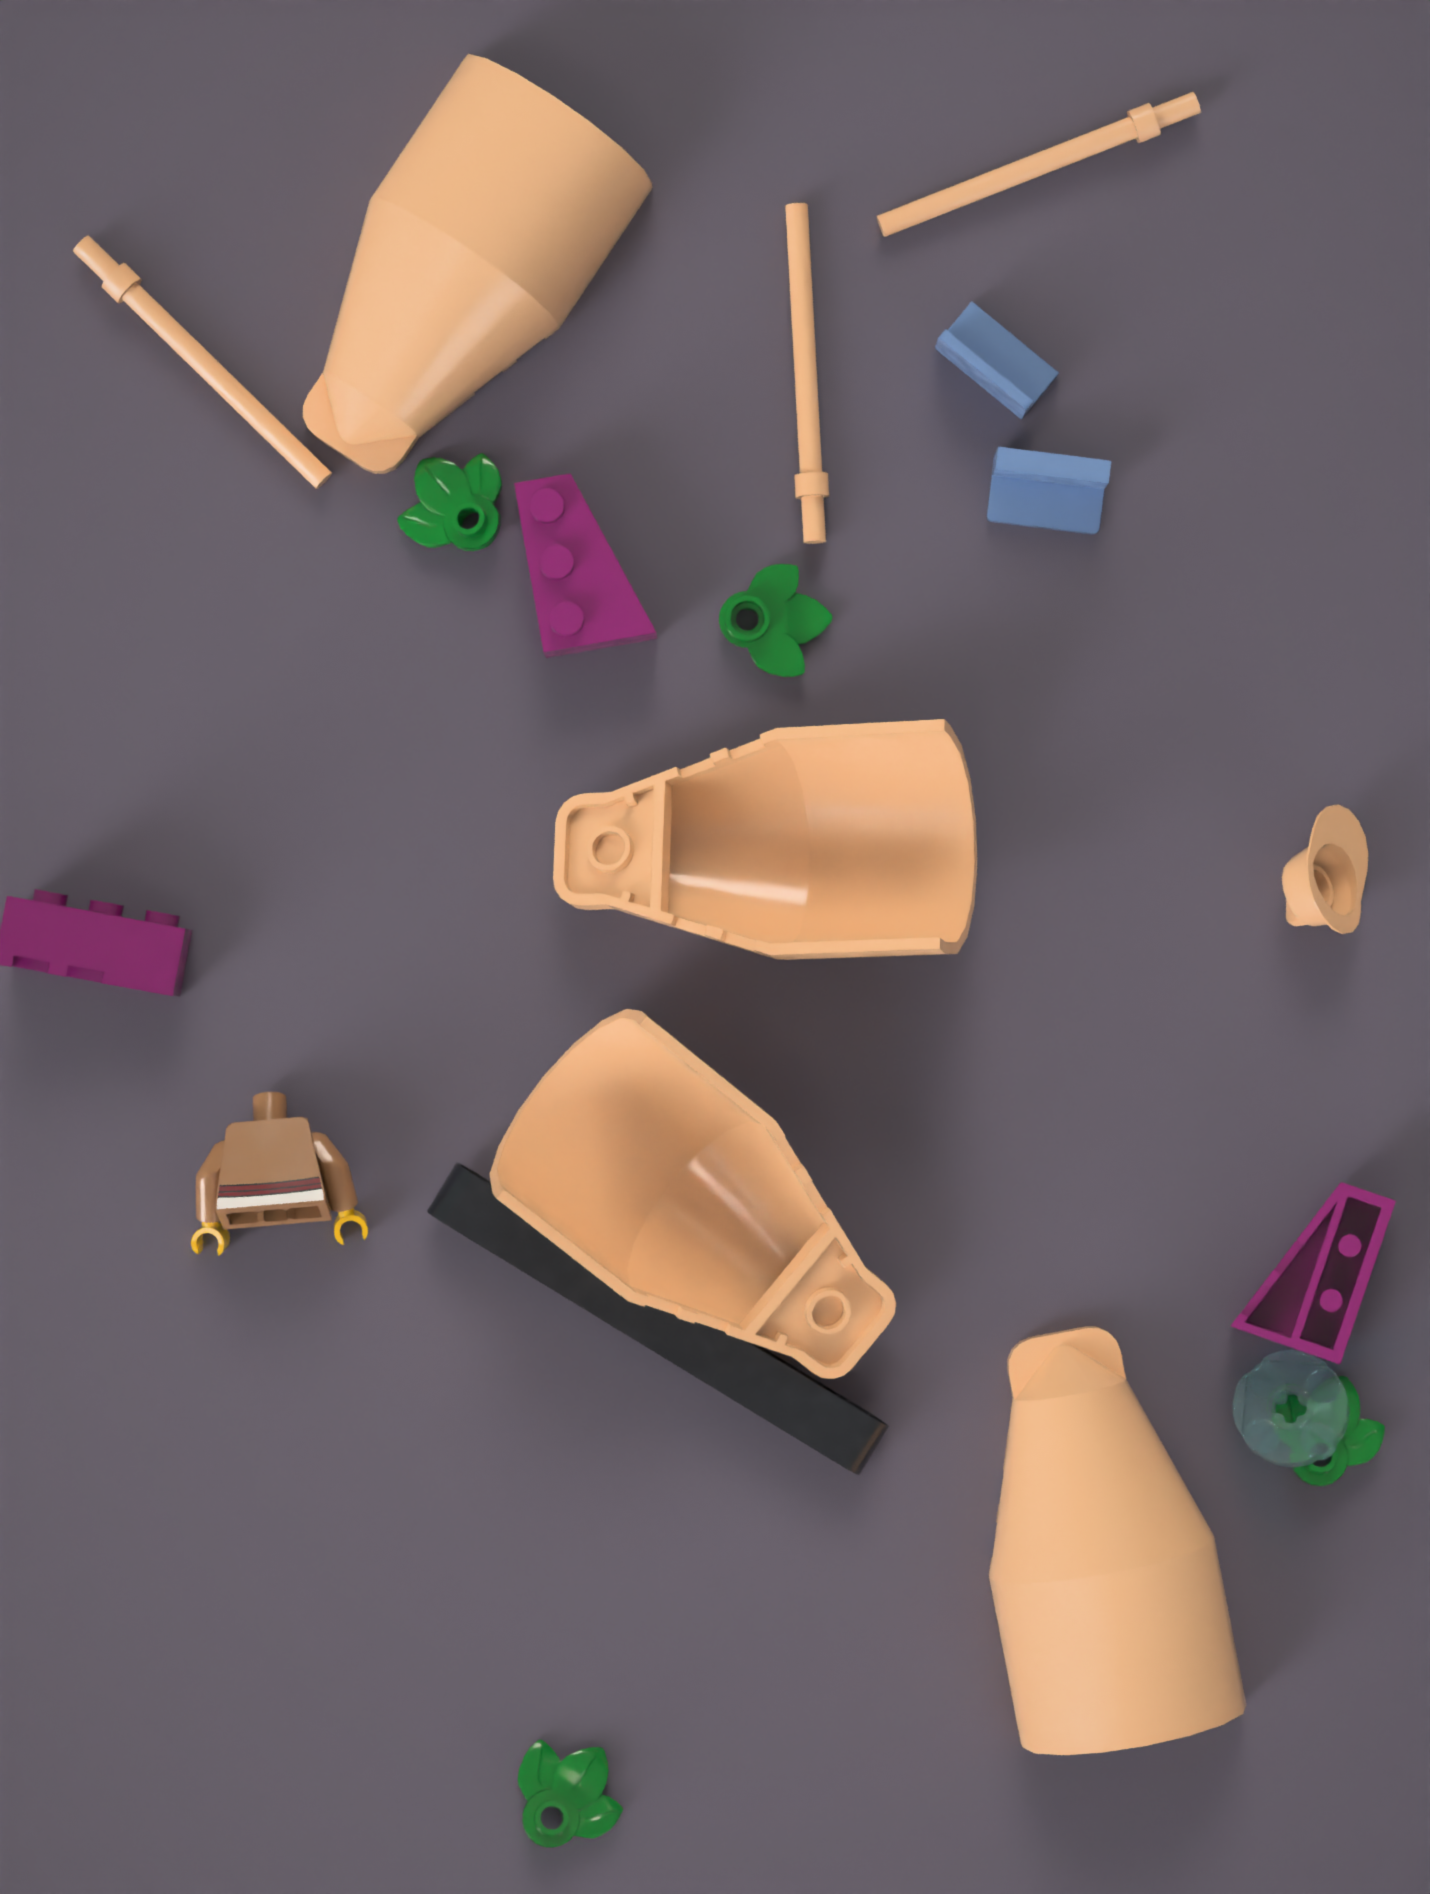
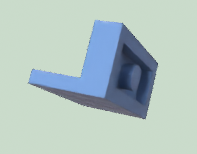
M972 301L952 326L942 332L935 345V349L1021 420L1059 374L1058 371Z
M998 447L993 460L987 520L995 523L1095 535L1100 528L1104 489L1109 484L1111 461Z

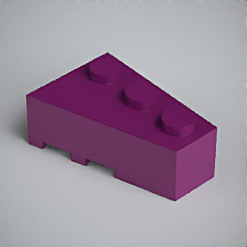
M571 473L514 483L545 657L551 658L657 639V633Z
M34 889L32 900L12 896L6 897L0 929V965L180 997L193 931L178 927L180 916L146 910L144 921L122 917L123 905L91 899L88 910L66 907L68 895Z
M1340 1182L1242 1312L1237 1316L1231 1327L1341 1364L1396 1200Z

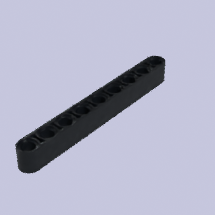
M456 1162L427 1210L430 1215L857 1475H860L889 1425L875 1415L761 1346L729 1336L724 1331L697 1322L693 1324L677 1318L674 1314L647 1305L643 1307L628 1302L496 1199L492 1193L491 1181Z

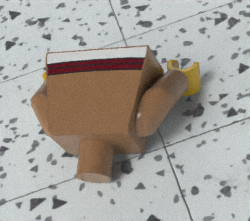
M263 1092L253 1096V1121L229 1124L226 1128L225 1140L214 1144L196 1174V1219L202 1222V1226L192 1236L191 1247L193 1251L197 1254L203 1251V1233H210L216 1236L219 1243L217 1252L218 1256H220L229 1246L230 1234L227 1229L332 1220L331 1210L338 1212L334 1222V1236L337 1242L344 1245V1238L340 1228L347 1221H355L360 1224L362 1236L365 1240L368 1235L367 1220L362 1213L354 1209L358 1204V1198L350 1167L326 1134L312 1132L308 1118H287V1099L285 1094L280 1092Z

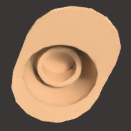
M1339 804L1327 806L1317 815L1312 828L1309 846L1293 856L1283 868L1282 885L1286 897V920L1293 926L1328 925L1332 930L1340 934L1353 932L1359 924L1361 900L1368 869V848L1366 836L1359 820L1349 809Z

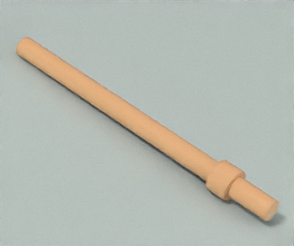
M1190 92L1155 107H1152L1150 103L1127 111V118L877 215L881 232L884 237L1133 139L1141 143L1161 135V128L1201 113L1198 99L1194 92Z
M792 203L787 204L785 209L800 473L794 475L795 498L801 499L803 543L817 544L826 542L824 498L829 497L828 473L822 472L808 204Z
M89 235L84 237L75 246L73 252L104 281L102 288L117 303L124 301L308 482L318 489L329 479L332 472L140 286L142 279L126 263L119 265Z

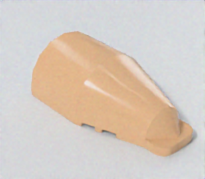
M467 54L369 201L324 370L307 395L303 405V419L309 431L317 439L364 470L374 474H386L395 470L405 460L417 440L423 434L475 395L474 392L501 371L504 372L517 362L519 357L542 339H547L561 327L652 190V182L645 170L621 146L599 128L550 93L519 74L489 59Z
M945 719L775 728L759 734L760 739L732 750L723 748L710 753L711 758L682 769L674 767L612 792L584 793L573 796L564 802L558 811L555 822L554 887L561 899L577 909L619 910L778 960L958 954L968 937L975 905L977 878L976 816L971 778L963 748L951 725Z
M622 1010L602 1020L577 1040L539 1081L516 1113L498 1146L490 1171L492 1193L496 1199L628 1302L643 1307L647 1305L674 1314L677 1318L693 1324L697 1322L724 1331L729 1336L791 1356L813 1374L827 1379H835L849 1372L889 1325L895 1314L896 1301L894 1293L877 1275L864 1266L832 1211L827 1207L814 1186L807 1170L800 1163L777 1121L642 1011Z
M1085 1326L1032 1336L1019 1341L1011 1349L1007 1359V1371L1013 1399L989 1579L1022 1747L1036 1754L1050 1755L1110 1752L1191 1736L1224 1725L1244 1714L1246 1700L1214 1535L1126 1380L1121 1350L1117 1340L1104 1329L1096 1326Z

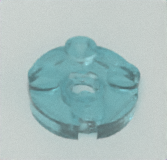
M1278 1351L1262 1358L1260 1364L1254 1366L1249 1374L1246 1372L1239 1380L1233 1397L1232 1410L1234 1422L1249 1449L1265 1461L1283 1467H1302L1332 1456L1336 1451L1337 1444L1347 1430L1350 1417L1348 1395L1336 1373L1317 1356L1302 1351ZM1288 1395H1298L1300 1405L1307 1406L1304 1415L1297 1416L1296 1422L1286 1423L1284 1415L1276 1413L1277 1404H1286Z

